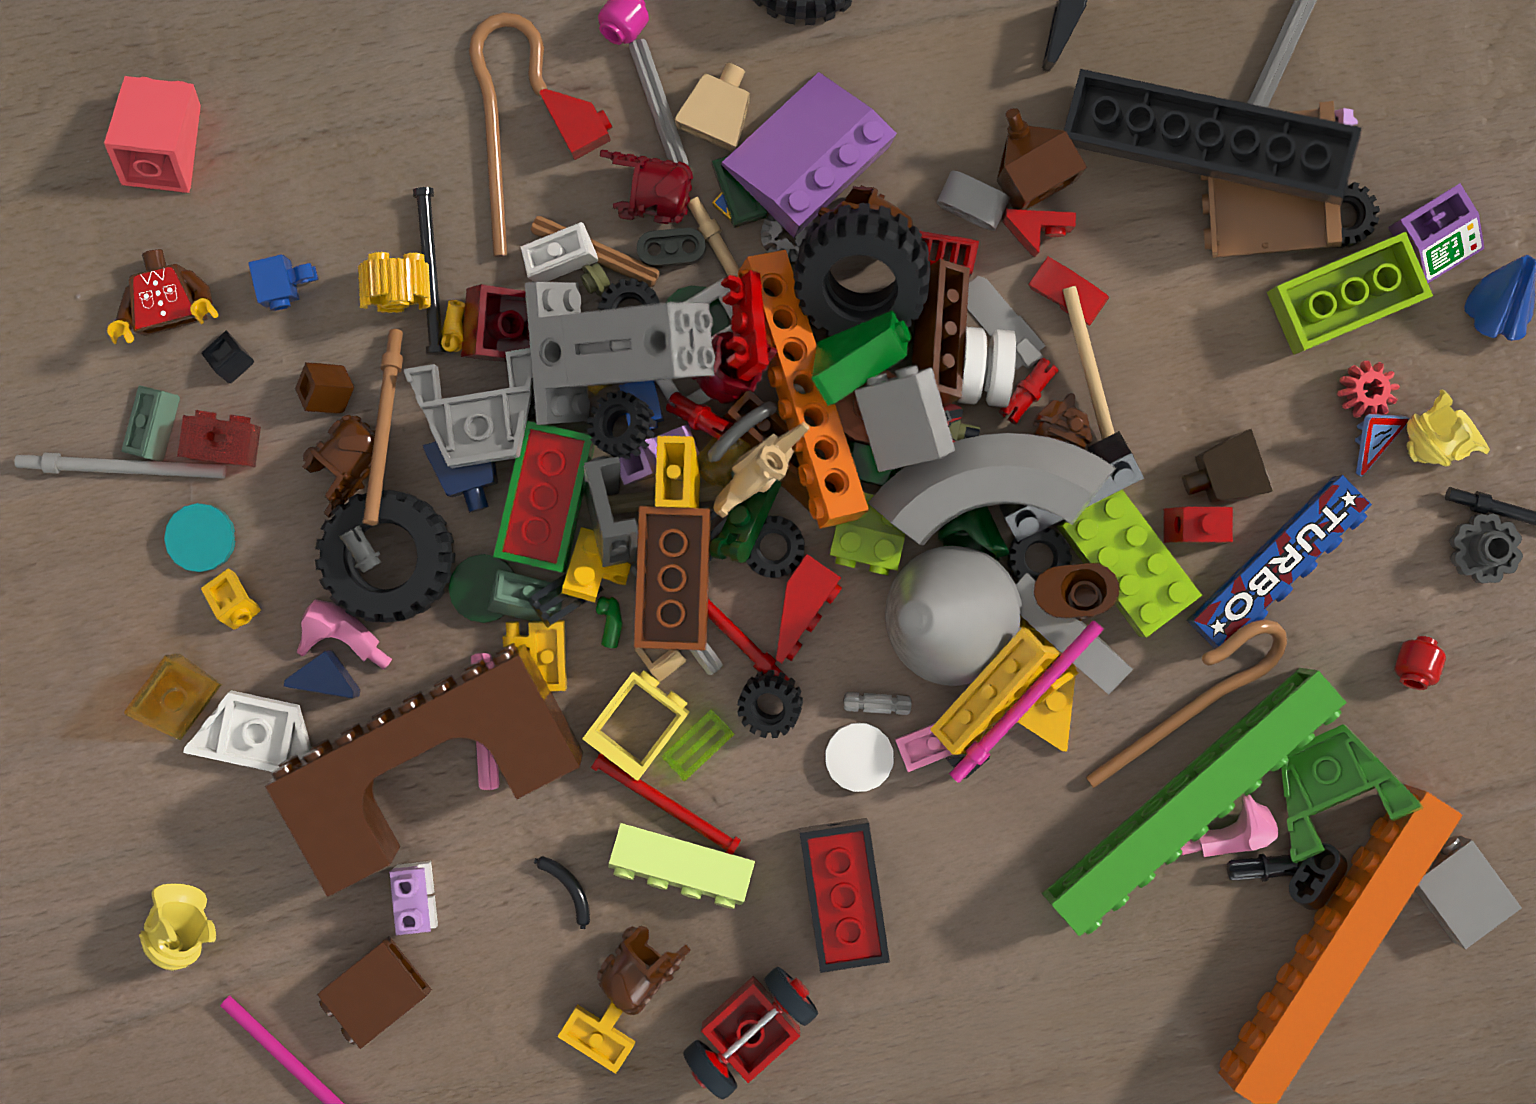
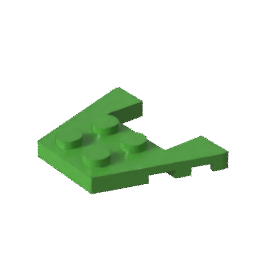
M1344 724L1314 737L1303 748L1299 749L1296 747L1287 755L1288 761L1281 767L1284 797L1286 798L1288 811L1287 826L1288 832H1290L1292 848L1290 849V854L1294 863L1325 851L1310 819L1311 816L1369 790L1377 789L1386 811L1393 821L1423 808L1421 802Z

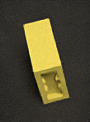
M645 670L641 674L636 671L631 673L582 738L637 781L689 714V711L684 708L688 703L673 691L667 695L657 687L660 681ZM635 684L676 714L675 718L642 761L600 731Z

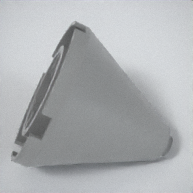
M937 547L927 550L910 560L894 579L885 606L886 630L895 653L903 664L916 675L940 685H965L972 683L1021 629L1019 627L1022 603L1018 589L1010 574L991 556L969 547Z

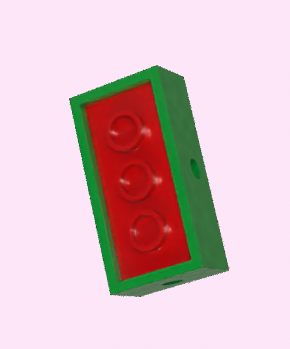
M527 421L520 457L515 460L493 557L566 573L584 496V463L592 460L595 445L590 440L593 437L580 432L545 424L537 425L536 422Z

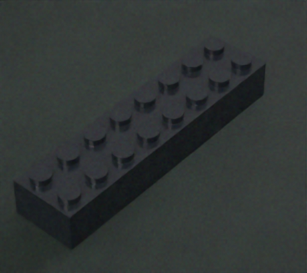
M1080 69L1064 131L1067 132L1075 148L1342 205L1360 141L1362 127Z

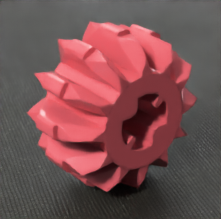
M1369 360L1361 362L1360 368L1356 365L1350 366L1348 368L1349 376H1342L1339 380L1342 385L1347 387L1337 392L1339 397L1347 396L1348 399L1343 403L1342 408L1346 410L1354 406L1353 417L1359 418L1363 414H1365V417L1368 414L1377 413L1386 415L1389 412L1387 404H1396L1398 401L1395 396L1390 394V392L1398 390L1400 387L1396 383L1390 384L1389 382L1395 375V372L1389 371L1383 374L1384 363L1379 362L1372 367ZM1370 384L1372 386L1369 388V390H1373L1372 396L1367 397L1365 395L1368 391H1363L1364 385Z

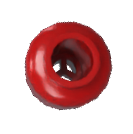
M1418 636L1416 640H1407L1401 645L1394 670L1400 677V682L1403 685L1417 690H1426L1428 686H1433L1439 682L1445 665L1446 655L1437 646L1438 642L1426 636Z

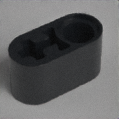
M1322 843L1325 851L1302 862L1289 883L1291 897L1309 910L1320 909L1326 904L1348 868L1344 855L1334 846L1327 843ZM1327 855H1334V865L1330 869L1322 870V859ZM1316 872L1324 880L1321 882L1312 875ZM1306 887L1314 890L1312 896L1303 892Z

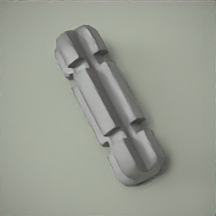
M846 692L843 707L846 711L858 712V709H863V712L891 714V711H895V714L908 715L911 712L912 701L909 696L897 695L896 698H893L892 695L864 693L863 696L857 692Z

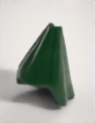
M987 506L959 515L938 531V540L943 543V546L973 548L984 552L996 561H999L1000 557H1004L1009 553L1007 545Z

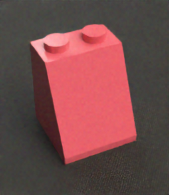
M124 76L104 142L121 185L184 193L190 192L201 107L194 84L183 81H164L148 77Z

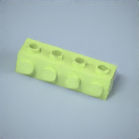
M621 823L608 868L615 869L613 875L620 878L634 880L636 875L648 879L647 885L667 890L668 885L681 888L680 894L701 899L703 894L715 898L714 904L734 909L735 904L742 905L745 901L755 861Z

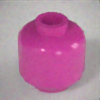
M608 0L598 14L601 34L608 41L617 45L622 43L629 44L635 41L649 21L645 1Z

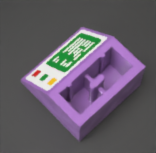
M1461 184L1447 190L1388 227L1393 237L1403 232L1407 233L1428 283L1485 249L1479 213Z

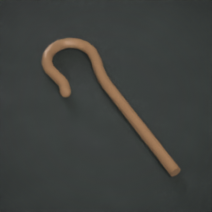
M512 13L492 15L480 23L471 37L469 48L473 70L479 81L484 102L494 257L507 256L497 96L483 55V45L488 35L495 29L502 27H513L523 32L530 45L528 75L531 87L537 96H541L539 91L547 89L542 77L544 45L541 34L531 21L519 14Z
M1266 619L1254 621L1237 630L1219 647L1203 654L1202 662L1208 666L1214 665L1229 657L1247 640L1256 635L1266 633L1270 634L1273 639L1271 649L1259 663L1214 685L1086 776L1090 785L1095 788L1226 694L1266 675L1277 665L1285 652L1287 645L1285 629L1276 621Z

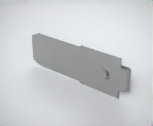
M978 275L969 282L967 305L969 312L990 336L997 329L1015 331V369H1019L1022 365L1027 369L1032 367L1043 357L1040 350L1045 347V344L1023 318L1014 312L986 278Z

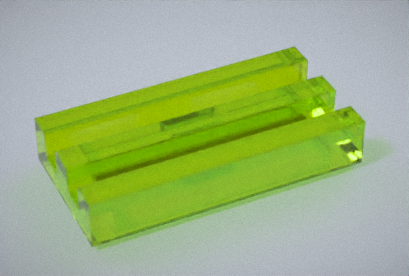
M710 709L662 754L661 758L685 782L735 733ZM712 719L716 724L679 759L675 760L672 755ZM721 729L725 734L685 771L681 766Z

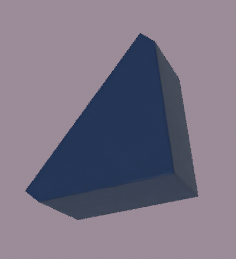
M333 650L324 651L284 680L283 687L347 698L360 696V688Z

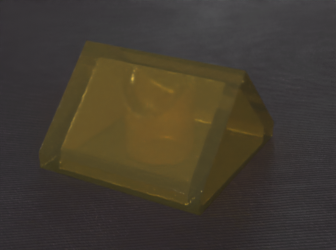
M180 653L165 655L127 706L124 714L181 741L221 684Z

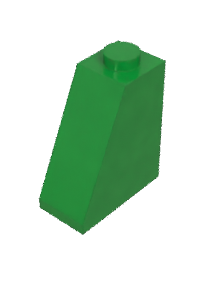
M892 310L817 342L811 379L828 406L836 403L868 382L867 379L877 376L907 356L908 341L911 339L907 325L903 320L898 321Z

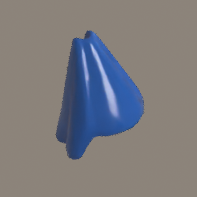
M1524 255L1488 274L1477 283L1469 294L1464 306L1465 312L1474 319V327L1477 331L1491 338H1496L1498 334H1502L1510 341L1520 340L1525 337L1527 324L1531 321L1534 313L1536 259L1529 255Z

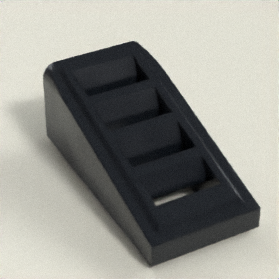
M1058 0L1055 4L1042 64L1044 71L1050 72L1051 68L1058 61L1087 6L1088 0Z

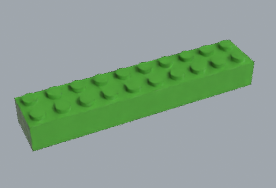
M1297 669L1047 888L1042 895L1079 937L1083 933L1091 934L1102 924L1103 920L1101 918L1111 909L1117 911L1129 900L1128 894L1137 886L1143 888L1149 884L1156 876L1154 873L1156 869L1163 863L1168 865L1174 862L1183 852L1180 848L1188 841H1197L1209 830L1207 825L1217 816L1223 818L1229 814L1236 806L1234 801L1243 793L1249 795L1255 791L1262 783L1260 778L1269 770L1274 772L1280 769L1288 761L1287 755L1296 747L1299 749L1310 743L1315 737L1313 732L1322 724L1329 725L1335 721L1342 713L1340 708L1347 702L1319 670Z

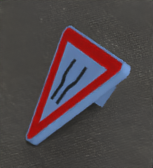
M1368 414L1364 421L1357 425V428L1362 430V435L1355 438L1356 443L1360 445L1356 474L1361 477L1365 475L1407 425L1408 417Z

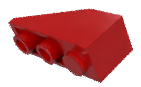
M808 554L805 555L786 584L776 660L781 664L785 658L790 661L793 660L803 645L798 639L805 629L810 633L814 630L822 618L818 611L823 603L826 601L831 604L842 589L837 584L841 577Z

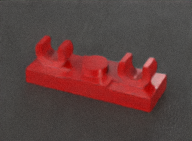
M749 270L741 278L729 275L721 282V286L731 290L722 297V302L732 306L733 312L731 316L733 338L726 343V348L736 351V354L727 360V364L737 368L738 379L746 381L751 380L769 366L761 276L759 272Z

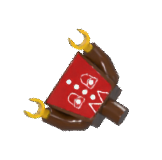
M155 249L142 253L146 271L129 277V285L124 290L116 320L108 326L107 333L113 344H117V339L121 335L124 336L127 343H132L134 340L131 332L132 328L134 332L147 336L197 322L204 324L203 321L208 320L207 313H210L213 318H217L218 312L213 307L210 287L191 270H186L178 264L167 266L163 250Z

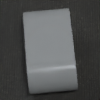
M952 170L936 203L944 210L984 229L995 231L1009 203L1010 197L975 178Z

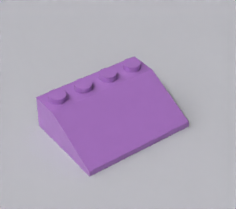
M818 72L722 161L721 165L794 238L818 216V211L821 207L826 208L891 146L897 133L872 108Z

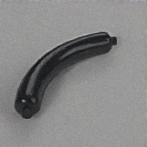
M541 856L539 859L535 858L534 864H537L538 869L553 875L566 887L574 902L576 922L580 925V929H586V925L590 923V910L586 895L578 880L560 863L545 856Z

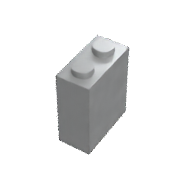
M917 365L897 370V377L889 379L886 373L878 374L867 379L866 386L855 390L879 472L939 459L955 450L932 368L918 371Z
M1454 836L1447 839L1415 889L1453 943L1464 949L1473 945L1522 908L1475 843L1462 836L1458 838Z

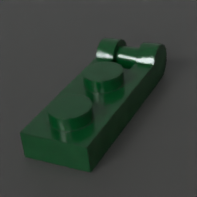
M776 479L767 491H758L731 509L719 537L714 538L710 544L709 551L713 558L723 560L729 557L732 561L739 563L747 561L782 485L781 481Z

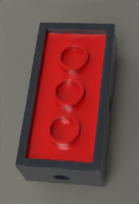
M862 818L799 828L820 973L889 963V952L868 819Z

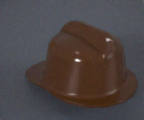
M1098 563L1049 568L1039 575L1034 584V597L1038 606L1045 613L1057 618L1089 619L1109 610L1119 596V582L1116 575L1108 567Z

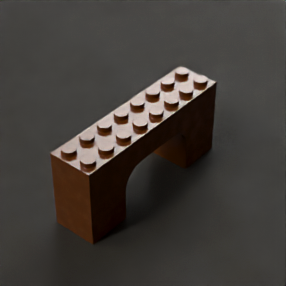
M514 643L503 647L496 652V656L492 658V661L485 664L484 660L481 659L465 668V672L460 675L461 677L455 680L452 675L443 678L433 685L434 688L428 694L423 696L421 691L412 694L402 701L403 704L397 707V710L392 711L390 707L383 709L371 717L372 720L366 723V726L361 727L357 723L340 733L341 736L334 740L335 742L330 743L329 739H326L309 749L310 752L305 754L302 759L295 755L280 763L279 768L271 773L273 778L265 787L327 897L391 865L400 848V844L375 801L373 793L374 779L415 756L453 738L475 740L490 751L516 800L580 767L583 750L525 644L517 648Z

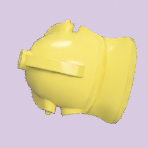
M1443 389L1440 390V395L1434 400V405L1430 410L1421 416L1416 413L1413 414L1412 419H1409L1407 422L1409 442H1407L1406 446L1412 460L1421 463L1441 464L1446 467L1451 465V462L1454 460L1459 461L1470 456V453L1473 451L1488 454L1490 449L1474 423L1464 411H1454L1451 408L1453 400Z
M163 884L155 887L152 890L154 906L151 908L144 923V930L139 934L143 951L148 959L160 968L170 971L183 969L198 959L202 943L214 942L216 939L215 926L212 920H207L204 913L207 903L206 895L200 889L185 884Z

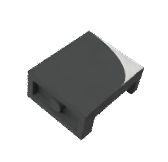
M600 456L584 463V495L602 567L637 561L638 528L636 520L630 519L614 523L607 497L608 495L620 492L619 457L609 458L607 456Z

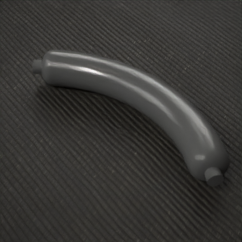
M766 402L747 413L732 425L708 451V461L711 463L719 461L741 436L762 420L773 415L777 408L776 403Z

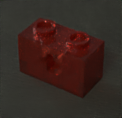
M195 410V416L183 415L178 457L256 467L261 427L250 424V417L230 415L229 421L217 420V413ZM215 435H226L225 442L214 441Z

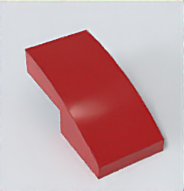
M1049 256L1029 283L1033 291L1058 304L1061 310L1068 313L1062 289L1076 286L1084 319L1089 326L1109 299V296L1099 288Z

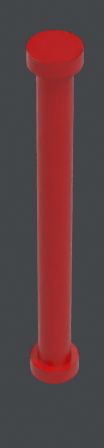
M600 753L591 766V769L596 772L598 769L720 846L726 850L725 853L733 855L740 844L741 839L738 837L731 838L641 779L637 781Z

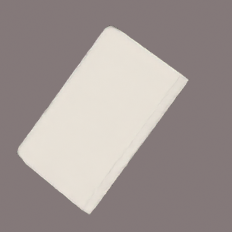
M582 222L520 246L527 277L534 282H548L581 269L586 264L591 265L598 262L597 253Z

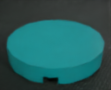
M199 503L184 506L174 513L166 525L164 537L167 553L173 561L186 570L196 572L211 571L219 568L228 561L234 551L236 542L234 541V525L227 514L215 506Z

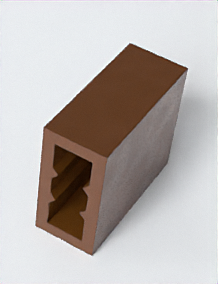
M388 936L324 987L317 995L321 999L319 1004L323 1011L329 1017L334 1016L341 1024V1032L345 1039L352 1045L356 1043L361 1049L422 1001L432 989L391 937Z

